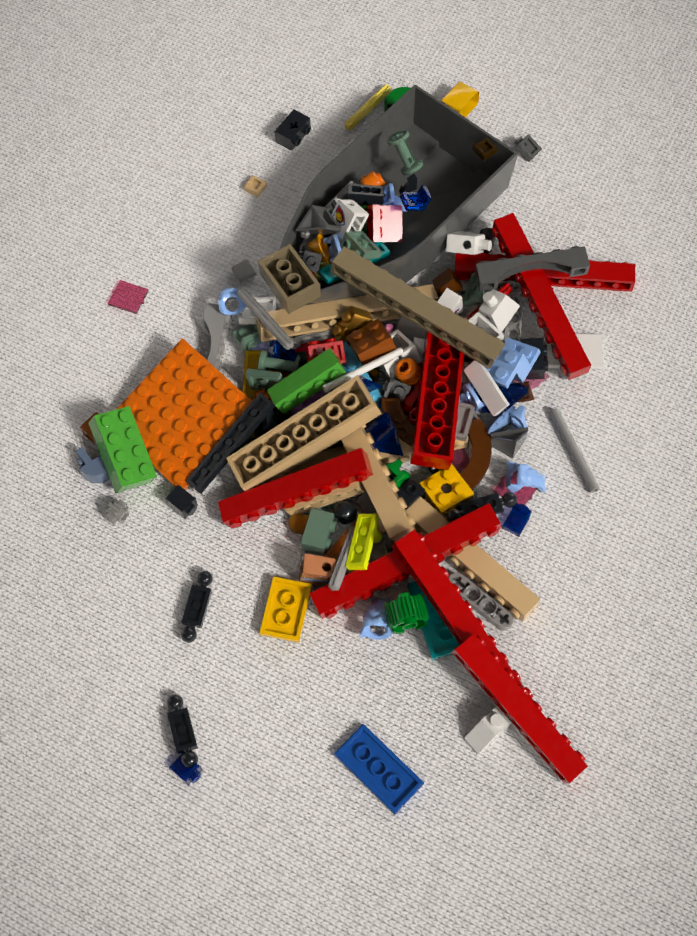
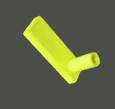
M358 514L346 562L348 570H367L373 543H379L383 538L377 529L379 521L377 514Z

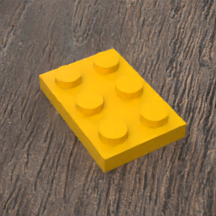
M273 577L260 628V635L300 643L310 600L309 593H311L313 587L312 584Z

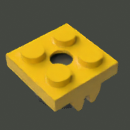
M452 464L449 470L442 469L419 483L425 489L427 502H430L431 506L437 509L441 515L474 496V492Z

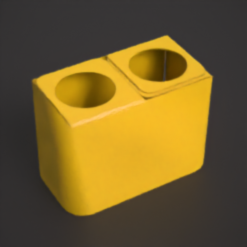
M459 81L441 102L466 118L479 102V91Z

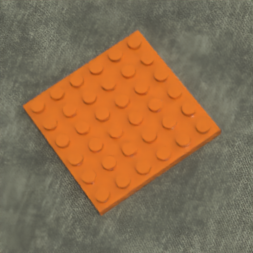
M182 338L117 409L130 406L153 466L175 487L179 485L186 490L190 486L186 480L252 403V400Z

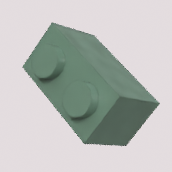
M311 508L301 540L302 551L324 556L326 550H330L332 543L330 535L331 532H335L337 526L334 513Z

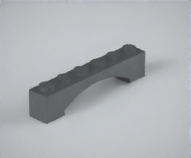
M574 246L565 250L555 249L547 253L537 252L528 256L518 255L515 258H500L497 261L491 262L482 261L476 264L475 275L479 292L497 289L498 284L506 278L528 270H557L569 274V277L587 275L590 264L585 246Z

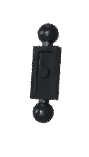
M497 492L460 503L461 510L450 509L446 514V519L451 523L490 503L495 514H500L504 512L503 506L510 508L516 505L517 496L513 492H506L502 498H499Z
M201 571L198 574L197 582L199 586L192 585L181 621L183 625H187L181 631V638L186 643L195 641L197 637L195 627L202 628L212 594V589L207 588V586L212 583L213 576L208 571Z
M173 694L167 699V706L172 710V712L167 713L176 752L177 754L184 753L181 757L184 767L193 768L198 763V756L192 750L198 747L188 708L181 709L183 698L178 694Z

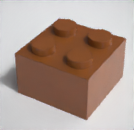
M379 319L369 322L364 327L346 336L362 366L397 349L392 337Z

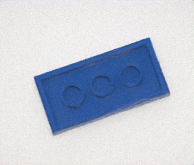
M364 724L334 753V756L394 815L424 785V782Z

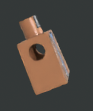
M304 554L300 566L299 581L310 583L312 586H325L329 584L336 565V559Z

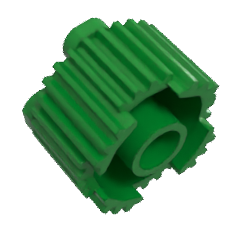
M408 592L397 595V600L384 603L388 625L392 629L393 634L405 633L404 629L415 628L420 630L427 626L426 621H428L429 615L423 594L411 596Z

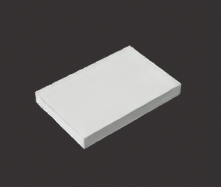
M576 334L591 363L590 369L602 370V335ZM546 342L548 368H560L558 359L556 360L552 354L551 345Z

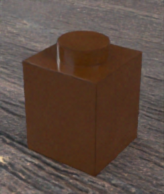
M450 268L432 280L438 297L442 296L446 288L456 294L463 289L459 277Z

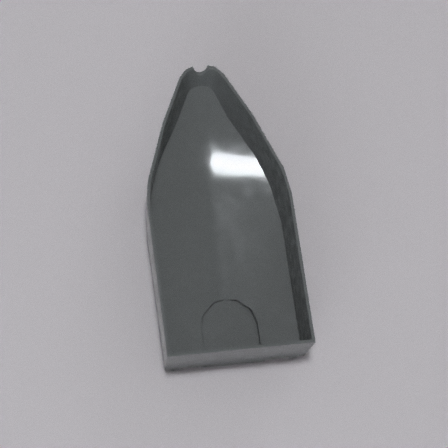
M414 85L315 177L306 189L284 235L280 249L291 244L298 253L299 250H302L303 245L308 246V243L315 239L317 235L313 234L308 240L301 238V233L295 230L311 205L325 207L350 181L360 184V179L372 171L380 173L385 182L384 186L393 183L395 196L404 197L399 193L400 186H404L408 181L407 178L412 174L403 175L401 173V168L404 164L395 145L389 146L387 139L397 131L408 130L409 137L406 138V141L414 158L422 160L423 165L419 170L412 173L417 177V189L404 196L407 198L420 196L418 203L421 205V209L402 212V242H382L390 250V257L374 264L407 283L446 249L447 234L464 231L509 187L518 152L425 90ZM487 137L498 148V151L483 161L472 150V147ZM317 280L320 283L321 297L310 302V304L367 294L344 280H339L329 286L324 280Z

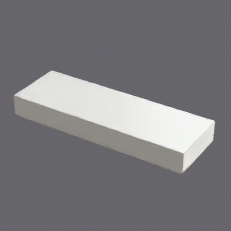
M474 360L464 369L467 377L493 416H497L510 405L485 366Z

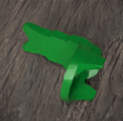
M399 459L385 464L391 473L389 477L396 483L398 489L410 479L407 471L399 470L403 464Z

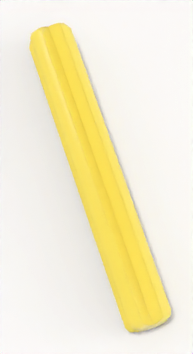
M387 84L383 85L345 122V128L351 131L391 92V87Z

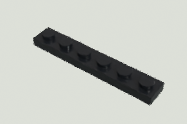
M260 392L186 481L198 493L202 494L228 463L226 458L240 449L276 405Z

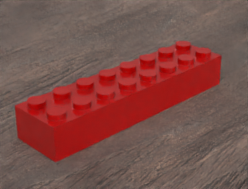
M426 331L410 464L449 470L454 455L464 353Z

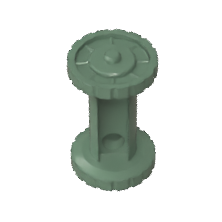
M408 130L397 131L387 139L389 146L395 145L404 164L401 168L403 175L412 174L423 165L422 160L414 158L406 141V138L409 137Z
M262 350L258 369L293 373L301 368L302 356H297L295 361L270 358L267 356V351Z

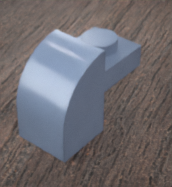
M83 447L76 450L79 457L76 460L81 466L80 471L87 481L91 483H104L110 480L101 455L92 460Z

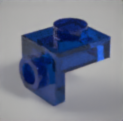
M422 185L418 192H402L400 195L401 202L406 211H424L432 199L426 185Z
M277 340L269 341L268 357L295 361L297 357L296 349L290 348L286 350Z

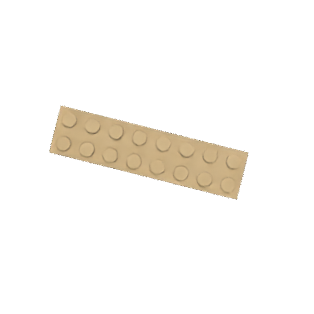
M357 375L226 459L241 488L247 491L279 479L382 413L367 387Z

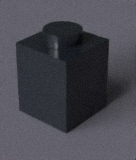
M179 485L165 498L167 505L184 519L193 515L198 506L196 498Z

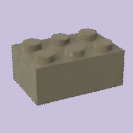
M291 244L258 260L259 274L288 314L321 297L320 283Z

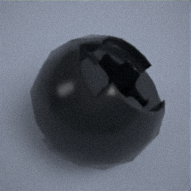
M342 500L334 505L333 513L338 522L349 524L355 520L357 509L352 506L351 502Z

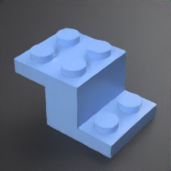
M507 337L502 353L491 369L487 367L486 369L497 385L508 389L512 380L521 383L525 381L541 351L539 348Z

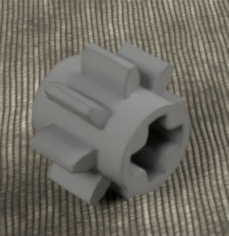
M121 499L118 502L111 501L105 508L107 520L113 524L117 521L123 523L130 513L127 504Z

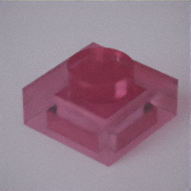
M465 449L454 450L452 465L457 471L465 469L469 464Z

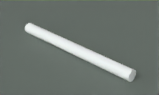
M399 347L323 385L324 392L326 393L346 383L353 377L360 376L404 354L403 349Z

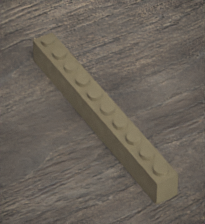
M344 246L332 261L331 273L488 369H491L502 353L505 343L499 338L493 337L485 332L483 328L477 327L466 318L455 314L450 308L442 306L433 298H429L418 289L412 288L402 279L389 274L387 270L374 265L370 260L361 257L354 250Z

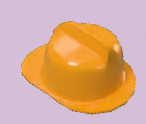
M318 234L315 239L308 243V247L311 248L312 252L322 254L321 262H327L330 265L329 246L327 243L324 244V237Z

